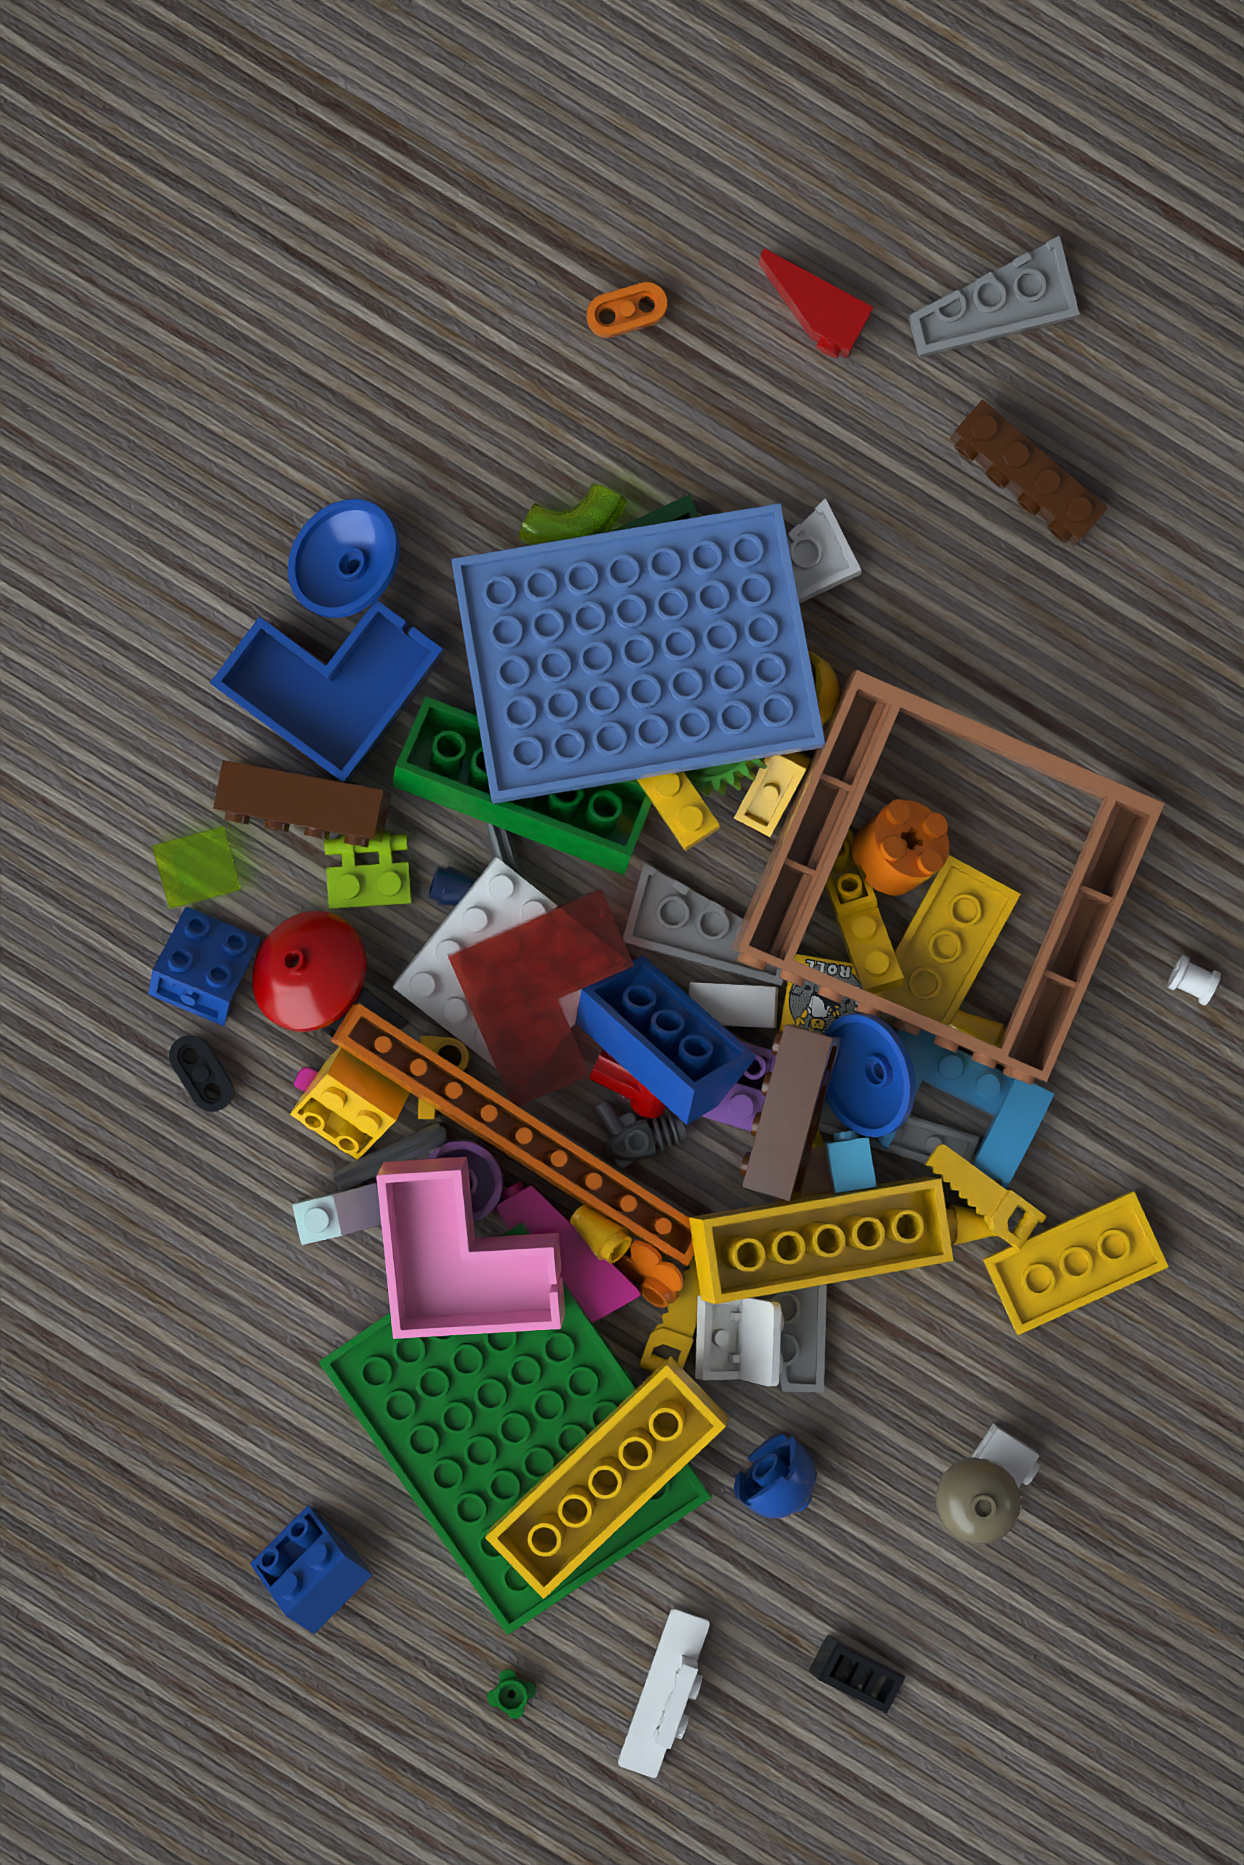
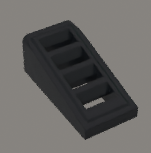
M829 1635L824 1639L809 1669V1672L819 1681L886 1714L906 1677L902 1673ZM851 1661H856L847 1680H842ZM868 1667L871 1671L862 1689H859L857 1687ZM881 1675L886 1676L887 1678L877 1697L872 1696L871 1694Z

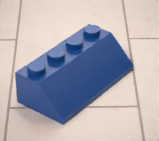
M643 955L581 989L575 1023L686 1125L716 1108L754 1061L755 1054Z

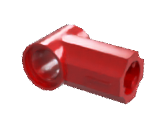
M604 1049L602 1050L589 1079L629 1098L632 1109L639 1115L646 1118L660 1117L665 1112L667 1106Z

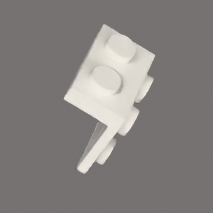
M698 1295L695 1378L700 1380L740 1379L764 1386H777L779 1375L783 1368V1360L780 1354V1336L784 1328V1316L779 1302L752 1297L712 1304L701 1300V1295Z

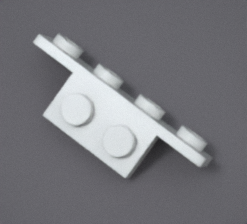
M677 1608L670 1610L618 1759L620 1767L656 1778L667 1748L671 1749L674 1738L682 1739L689 1719V1715L683 1713L688 1698L696 1699L703 1679L702 1675L697 1674V1660L710 1626L708 1619Z

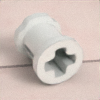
M1182 955L1170 975L1167 988L1171 990L1178 988L1197 997L1198 1003L1206 1005L1218 986L1221 973L1216 970L1209 972L1190 963L1189 957Z

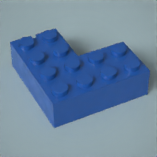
M376 600L327 666L259 616L211 680L210 684L341 782L349 784L445 656L443 648L414 627L408 632L409 636L406 635L405 632L409 628L407 622Z

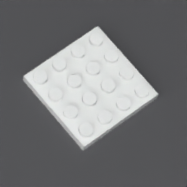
M495 857L392 986L523 1089L575 1024L581 989L619 969L626 960L498 857Z

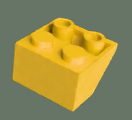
M338 1047L319 1070L317 1076L296 1103L290 1115L302 1122L307 1128L314 1130L336 1145L341 1151L348 1153L358 1160L397 1120L410 1092L341 1047Z

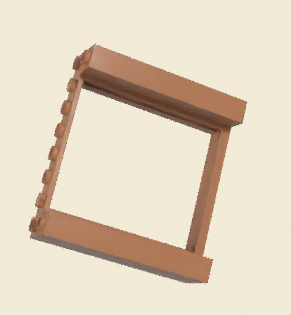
M856 670L845 678L840 690L837 706L823 730L825 745L814 751L731 950L739 953L737 961L750 967L764 971L766 965L774 966L782 970L779 978L802 987L806 980L820 986L817 994L840 1004L843 997L859 1003L856 1011L871 1014L878 1018L881 1017L882 1013L897 1019L894 1027L912 1035L918 1036L920 1029L935 1035L933 1043L956 1053L958 1046L973 1051L971 1060L992 1069L995 1068L996 1063L1003 1065L1005 1068L1002 1074L1030 1085H1033L1035 1079L1047 1082L1165 803ZM898 712L1103 800L999 1047L793 960Z

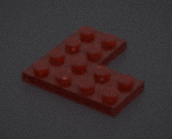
M600 888L447 954L509 1099L516 1106L523 1105L590 1075L558 999L634 966Z

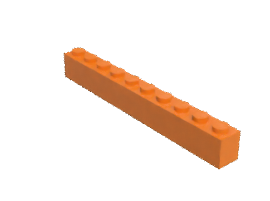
M361 1004L352 1006L330 1040L331 1042L583 1205L586 1204L591 1209L622 1225L627 1229L628 1234L652 1245L668 1260L677 1265L688 1266L694 1256L689 1217Z

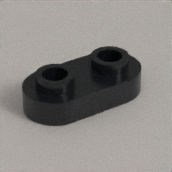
M195 1035L183 1036L177 1039L170 1048L169 1061L195 1105L207 1112H216L227 1107L233 1099L234 1086L208 1042ZM189 1048H194L199 1053V1059L194 1064L188 1063L185 1059V1052ZM210 1083L218 1084L221 1089V1093L216 1099H212L207 1095L206 1089Z

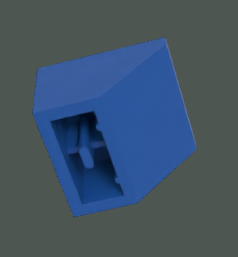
M309 1505L250 1563L285 1616L313 1634L372 1576V1573L357 1552Z

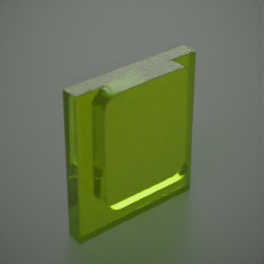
M225 826L152 845L169 909L242 890Z

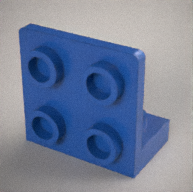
M186 907L152 970L148 995L224 1026L231 1013L235 992L260 944V937Z

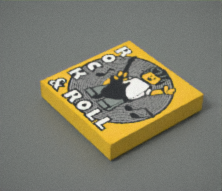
M796 954L793 959L862 989L855 968H853L851 963ZM805 980L803 986L800 987L787 981L779 1030L783 1031L786 1024H795L825 1032L836 1019L852 1013H861L856 1011L859 1003L843 997L840 1004L817 994L820 986Z

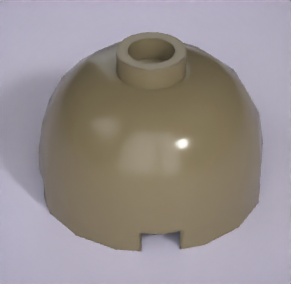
M969 1457L954 1463L942 1475L939 1481V1487L936 1492V1509L941 1522L956 1538L968 1543L989 1544L1003 1538L1014 1527L1020 1513L1021 1494L1016 1481L1001 1464L995 1461Z

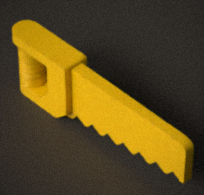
M938 1144L925 1163L926 1166H933L934 1174H941L943 1182H950V1189L959 1191V1197L967 1199L968 1206L976 1207L977 1214L984 1215V1221L992 1232L1018 1250L1022 1248L1038 1222L1043 1223L1046 1219V1215L1012 1190L1003 1188L944 1144ZM1016 1207H1018L1025 1213L1011 1233L1008 1230V1219Z
M695 1258L689 1262L690 1269L683 1271L684 1286L679 1290V1297L674 1303H668V1312L662 1314L663 1323L657 1324L655 1329L650 1332L638 1367L655 1372L666 1359L652 1354L654 1347L664 1344L681 1351L677 1363L682 1369L684 1368L693 1343L692 1336L697 1325V1302L700 1288Z

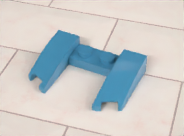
M898 1029L897 1035L905 1044L912 1059L916 1079V1092L921 1082L924 1081L994 1116L971 1164L992 1180H1000L999 1185L1007 1189L1048 1109L1054 1093L1034 1083L1030 1085L1006 1076L996 1068L992 1069L971 1060L972 1056L958 1049L955 1053L933 1043L935 1035L920 1029L918 1036ZM897 1130L877 1139L876 1141L880 1147L888 1149Z

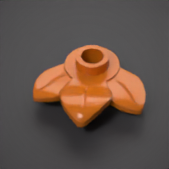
M634 1240L630 1246L631 1257L623 1255L616 1262L630 1279L641 1284L639 1291L649 1303L665 1308L668 1303H674L679 1297V1290L684 1286L683 1276L673 1263L663 1262L661 1254L652 1245L641 1240Z

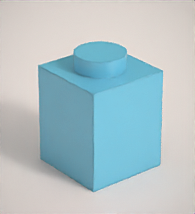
M852 1130L833 1133L834 1141L824 1142L832 1191L834 1193L877 1187L869 1137H858V1133Z

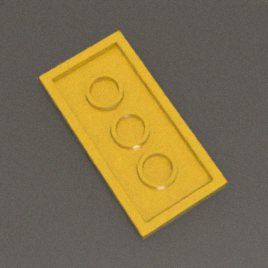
M948 855L944 866L934 877L894 951L904 976L905 984L874 995L948 1026L963 1002L1021 894Z
M1135 1191L1127 1192L1028 1237L1020 1250L1010 1245L982 1258L1017 1335L1169 1267Z

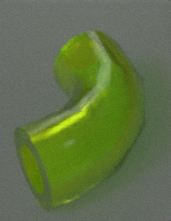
M592 483L582 501L571 509L556 511L534 503L524 519L519 531L518 540L528 545H536L607 533L623 513L628 501L617 492L605 486Z

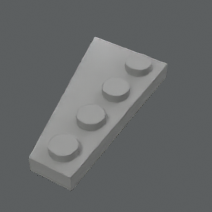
M644 862L622 943L776 986H781L783 979L779 978L781 969L766 965L763 971L737 961L739 953L731 950V947L743 919Z

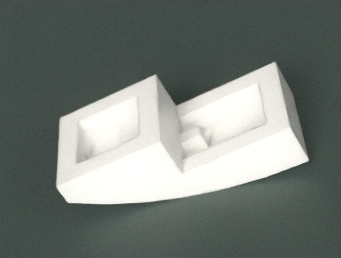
M690 982L689 996L721 1025L776 1028L778 987Z

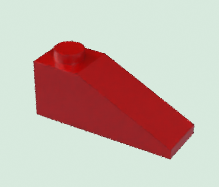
M764 248L760 255L759 266L808 336L817 342L816 348L832 358H838L839 355L848 358L872 313L873 307Z

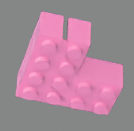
M467 1157L383 1163L376 1177L393 1339L561 1329L566 1311L563 1278L559 1277L562 1267L558 1233L475 1238Z

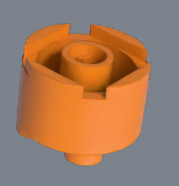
M901 799L893 800L856 833L852 846L856 867L861 866L867 875L864 879L877 891L893 896L906 894L922 885L944 866L949 854L948 823L941 814L931 811L918 802Z

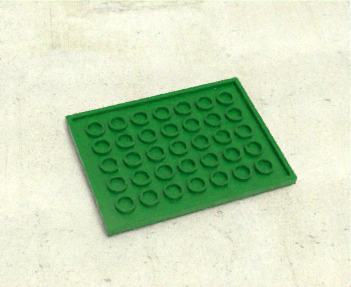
M521 1221L501 1236L530 1235L531 1233L523 1221ZM564 1280L563 1289L566 1314L561 1329L393 1339L391 1313L389 1312L319 1361L325 1373L507 1635L712 1498V1493L689 1461L544 1599L485 1538L490 1528L638 1388Z

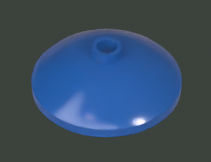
M347 499L332 503L312 516L298 533L289 555L288 579L296 599L314 614L327 618H341L356 614L376 601L391 582L399 561L400 539L393 520L377 505L361 499Z
M852 1013L836 1019L824 1032L842 1037L826 1095L828 1105L846 1127L860 1135L880 1137L896 1131L908 1119L913 1108L916 1092L914 1066L905 1044L887 1023L871 1014Z

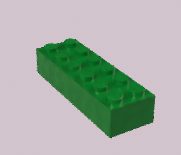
M425 696L396 763L392 787L625 875L652 805L651 800L637 780L492 804L478 717Z

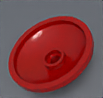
M325 911L299 913L280 923L262 943L253 965L252 989L260 1010L278 1026L296 1032L315 1031L337 1021L354 1004L364 984L367 957L363 941L351 924L341 917ZM299 958V963L293 967L295 960Z

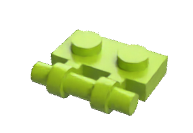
M384 831L382 842L370 840L368 848L344 843L345 835H340V838L324 840L325 855H342L343 866L326 868L329 909L412 904L410 863H393L392 851L408 850L407 833L391 835L390 831ZM379 852L380 864L356 866L355 853Z

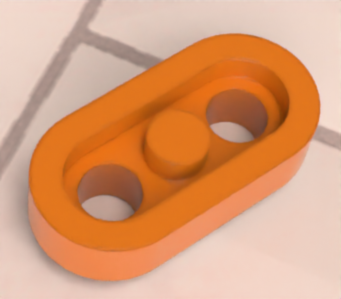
M642 282L595 297L587 308L588 326L594 334L603 338H612L659 323L666 314V294L661 287L651 282ZM643 300H650L654 304V309L650 312H643L639 308V303ZM610 311L614 314L615 320L610 324H604L599 319L601 313Z

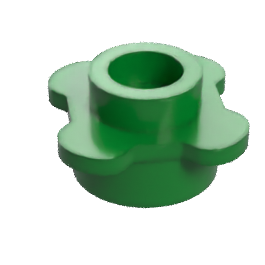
M505 1669L500 1672V1681L495 1689L488 1692L487 1701L491 1706H497L500 1710L507 1713L510 1718L517 1719L524 1714L527 1700L535 1696L536 1687L533 1682H525L516 1677L514 1670ZM510 1690H513L516 1693V1695L512 1698L509 1697L507 1694Z

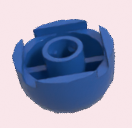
M783 1434L766 1440L757 1447L747 1458L750 1462L754 1463L749 1467L746 1474L739 1470L733 1488L735 1496L746 1507L760 1516L777 1519L800 1512L809 1505L815 1488L817 1471L812 1456L807 1449L793 1436L790 1435V1439H787Z

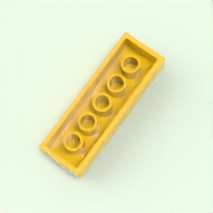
M923 1176L877 1184V1187L841 1193L831 1192L802 1197L792 1201L785 1200L689 1217L701 1300L712 1304H719L954 1261L942 1179Z
M670 1356L490 1528L485 1538L544 1599L726 1427L729 1416Z

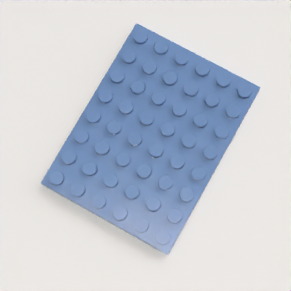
M781 503L451 559L492 804L818 749L825 745Z

